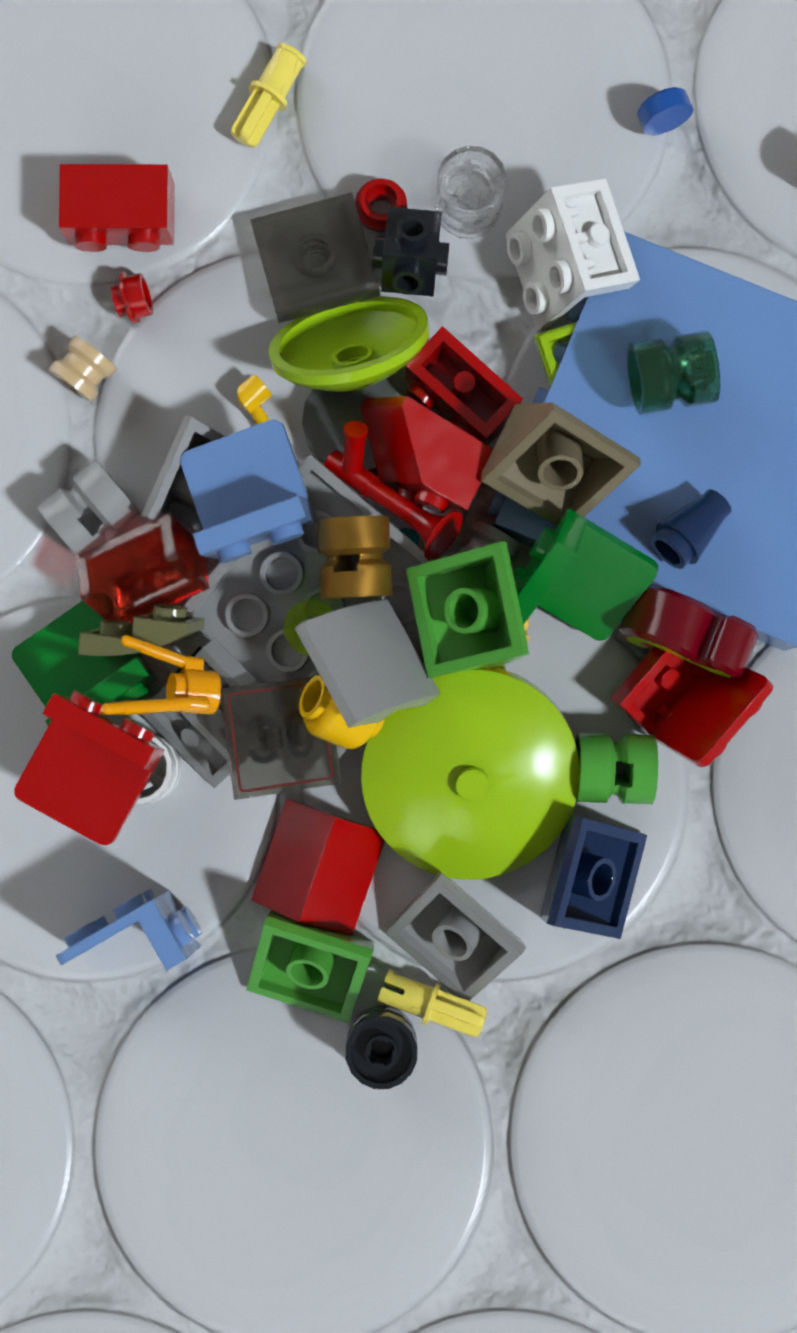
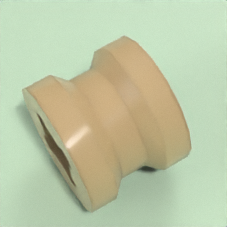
M74 335L68 343L69 352L63 360L54 361L48 370L78 395L92 402L98 395L97 386L103 378L112 377L117 368L98 350Z

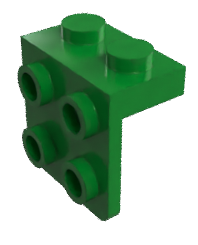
M568 508L553 530L546 527L541 532L529 553V556L532 557L531 561L525 569L518 566L513 571V577L523 625L536 607L540 606L591 638L603 641L611 635L654 581L658 572V564L654 559Z
M91 595L86 597L18 644L12 651L14 663L45 707L53 693L70 698L74 690L96 700L102 705L105 703L142 700L150 693L147 686L158 679L140 652L118 656L78 655L81 632L99 628L101 620H117L104 600L99 596ZM50 718L45 720L46 724L49 726V724L52 721V719Z

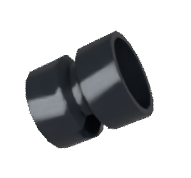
M375 1005L363 1010L353 1020L347 1034L346 1062L351 1074L361 1084L373 1089H390L402 1084L412 1074L417 1062V1037L411 1020L401 1010L389 1005Z

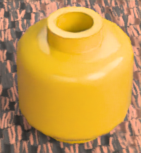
M320 675L311 678L306 684L299 702V711L307 731L312 736L341 748L355 749L365 744L369 738L375 737L380 732L385 720L348 728Z

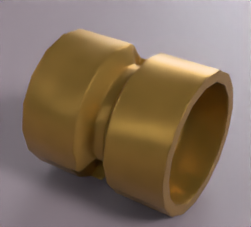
M349 516L316 520L318 552L327 556V562L319 568L320 599L393 595L392 567L390 563L383 560V553L391 548L388 516ZM350 556H359L357 571H354Z

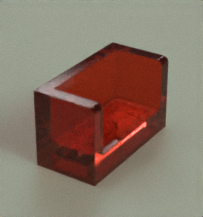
M170 513L76 556L80 597L84 603L105 620L133 622V617L153 612L154 605H173L210 588L205 556L199 555L193 535Z

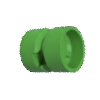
M608 733L576 734L575 743L580 764V780L576 802L607 803L612 795H616L623 804L653 805L658 783V747L655 735L623 734L618 742H613ZM616 761L623 762V774H616Z

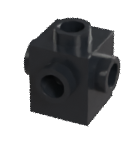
M399 207L388 208L385 237L375 236L372 269H382L381 292L434 297L436 275H447L450 243L439 242L442 212Z

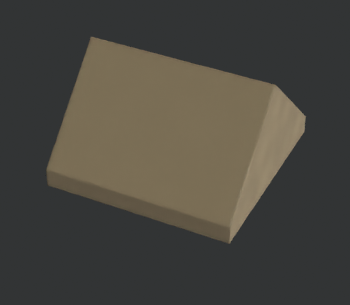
M554 403L515 404L481 473V481L556 526L568 508L585 517L641 466V462L638 456Z

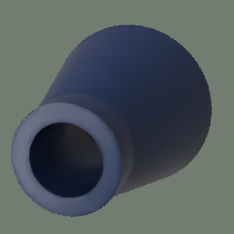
M712 489L706 490L698 499L656 525V533L651 537V544L654 550L665 562L677 569H683L688 563H697L723 520L731 513V506L717 491Z

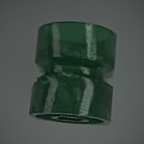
M701 331L676 335L671 345H667L660 338L629 344L627 350L628 379L631 396L638 414L643 415L670 410L676 400H679L685 407L716 403L720 395V368L717 350L710 332Z

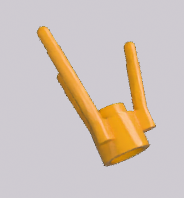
M124 635L121 638L122 645L181 667V671L169 675L166 686V699L105 703L101 707L102 716L161 712L215 714L221 697L220 676L217 671L204 670L203 657L184 656L129 635Z

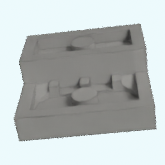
M388 600L366 602L338 609L304 621L295 627L299 638L348 728L380 722L396 710L424 706L441 694L433 679L427 677L423 661Z
M214 637L194 657L204 658V670L217 671L219 673L221 697L215 714L205 715L179 712L141 714L213 788L217 787L235 770L227 695L233 692L264 688ZM167 684L151 700L166 699ZM268 691L232 695L229 697L238 766L249 756L248 749L256 750L263 743L259 742V736H263L268 730L267 724L259 721L254 724L252 732L245 733L247 721L252 716L258 714L267 715L274 720L277 730L283 725L285 717L288 715V712Z

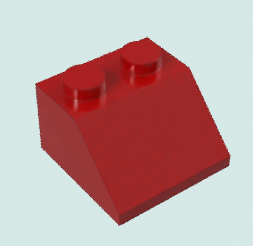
M408 396L365 398L360 409L364 423L369 429L368 439L380 481L395 489L396 492L422 509L426 507L440 514H444L446 508L468 510L482 482L481 473L493 448Z

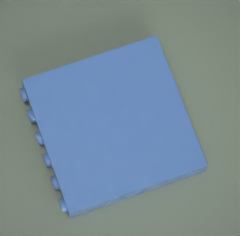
M624 231L640 281L630 289L584 297L571 308L567 320L573 323L577 322L568 344L560 341L557 342L553 355L555 361L560 362L559 368L549 390L539 386L533 403H554L640 458L641 466L584 518L657 562V576L650 585L674 590L705 604L718 613L726 616L734 615L755 626L759 635L758 640L783 651L796 648L797 301ZM712 489L717 491L730 504L731 513L723 520L697 563H688L683 569L672 567L657 554L651 544V537L656 533V525L698 499L706 490ZM496 490L487 514L496 517L493 527L506 533L517 542L531 548L546 527L551 530L554 529V524Z

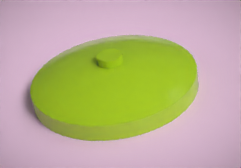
M486 667L432 677L441 694L424 706L394 711L385 718L380 732L375 737L369 738L364 745L361 783L369 816L378 833L397 854L429 873L437 874L441 871L448 878L475 880L500 876L514 871L543 853L560 835L570 818V814H572L577 800L580 780L579 756L572 732L556 704L541 689L510 671L497 667Z

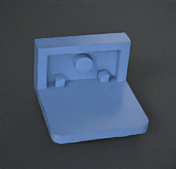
M278 420L265 421L187 450L181 456V467L203 528L202 531L193 534L200 556L218 558L220 564L232 562L252 554L250 546L271 539L272 545H277L304 535L302 527L313 524L317 520L285 426Z
M149 889L113 909L112 911L117 918L115 922L108 924L105 917L102 916L63 938L68 949L56 955V958L60 965H63L139 921L167 971L186 960L201 947L197 937L202 935V931L191 910L187 906L180 909L170 890L155 897L152 889Z

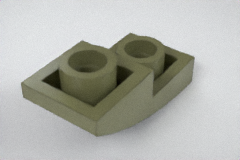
M157 604L154 605L153 612L133 617V622L101 620L99 628L80 633L78 655L118 656L139 653L137 650L122 645L121 638L124 635H129L161 647L204 629L205 618L187 616V607Z

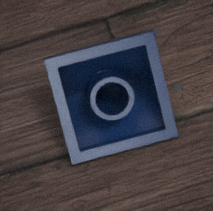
M570 814V818L561 832L539 917L546 924L555 927L621 939L647 835Z

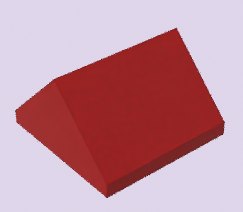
M286 798L251 901L298 923L353 935L385 841L375 828Z

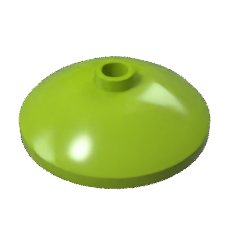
M387 296L348 299L312 310L287 324L272 339L268 350L273 370L280 377L295 385L334 392L361 390L385 380L413 360L426 343L430 334V326L425 310L418 304L406 299Z

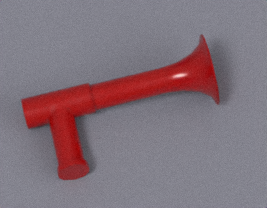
M361 421L346 423L343 431L345 436L344 453L339 450L331 452L324 466L353 490L365 498H370L418 532L425 542L424 557L428 561L441 557L453 544L460 531L462 514L459 511H452L446 516L431 514L380 481L378 476L363 467L368 426Z

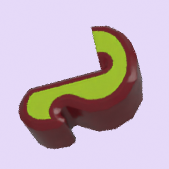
M650 585L623 618L619 627L622 638L639 648L654 646L716 675L734 680L742 677L759 637L755 626L734 615H723L687 595L656 585Z

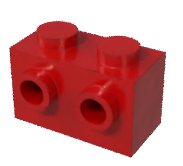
M60 164L59 229L69 245H74L76 249L86 252L104 251L107 249V245H128V248L134 251L154 252L160 249V245H174L175 183L168 164Z
M443 326L422 347L416 357L405 366V382L409 384L406 392L413 400L429 410L434 407L450 423L486 445H489L503 430L515 404H522L523 398Z

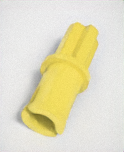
M278 43L275 53L259 80H253L250 83L249 90L251 94L231 127V135L242 145L251 148L258 146L276 113L285 110L288 104L285 98L300 70L304 68L307 62L304 55L294 47L285 43Z
M388 970L384 985L403 991L404 994H399L382 987L377 1003L386 1004L423 1018L421 1023L423 1025H427L428 1021L471 1037H478L481 1033L487 1016V1009L484 1006L440 990L441 984L437 982L432 987L394 973L393 970Z

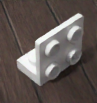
M606 178L551 187L506 232L507 253L511 262L516 266L523 288L524 305L532 315L537 330L550 327L584 297L630 289L640 281Z

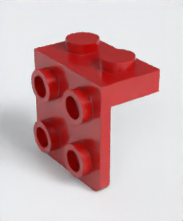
M653 647L611 695L610 699L646 735H655L657 742L698 767H706L722 754L729 741L747 720L759 711L765 699L771 694L773 685L765 676L747 667L742 677L735 680L728 679Z
M74 690L70 698L53 693L42 713L52 719L19 778L14 788V794L19 801L100 845H110L117 839L165 750L151 742L155 733L128 718H124L121 725H118L102 716V704L76 690Z

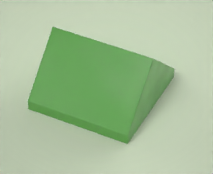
M500 541L406 568L428 678L508 664L529 655L506 542Z
M271 910L263 925L246 990L349 1023L372 957L374 942L355 935L298 923Z

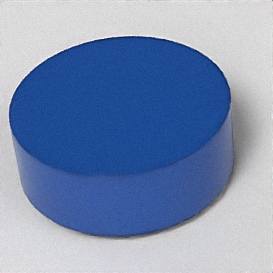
M672 87L661 90L647 98L639 107L637 116L645 134L660 135L686 122L693 113V106L686 90Z

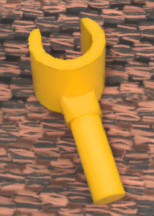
M251 375L238 387L237 400L247 413L252 416L256 424L269 420L261 406L272 397V394L257 375Z

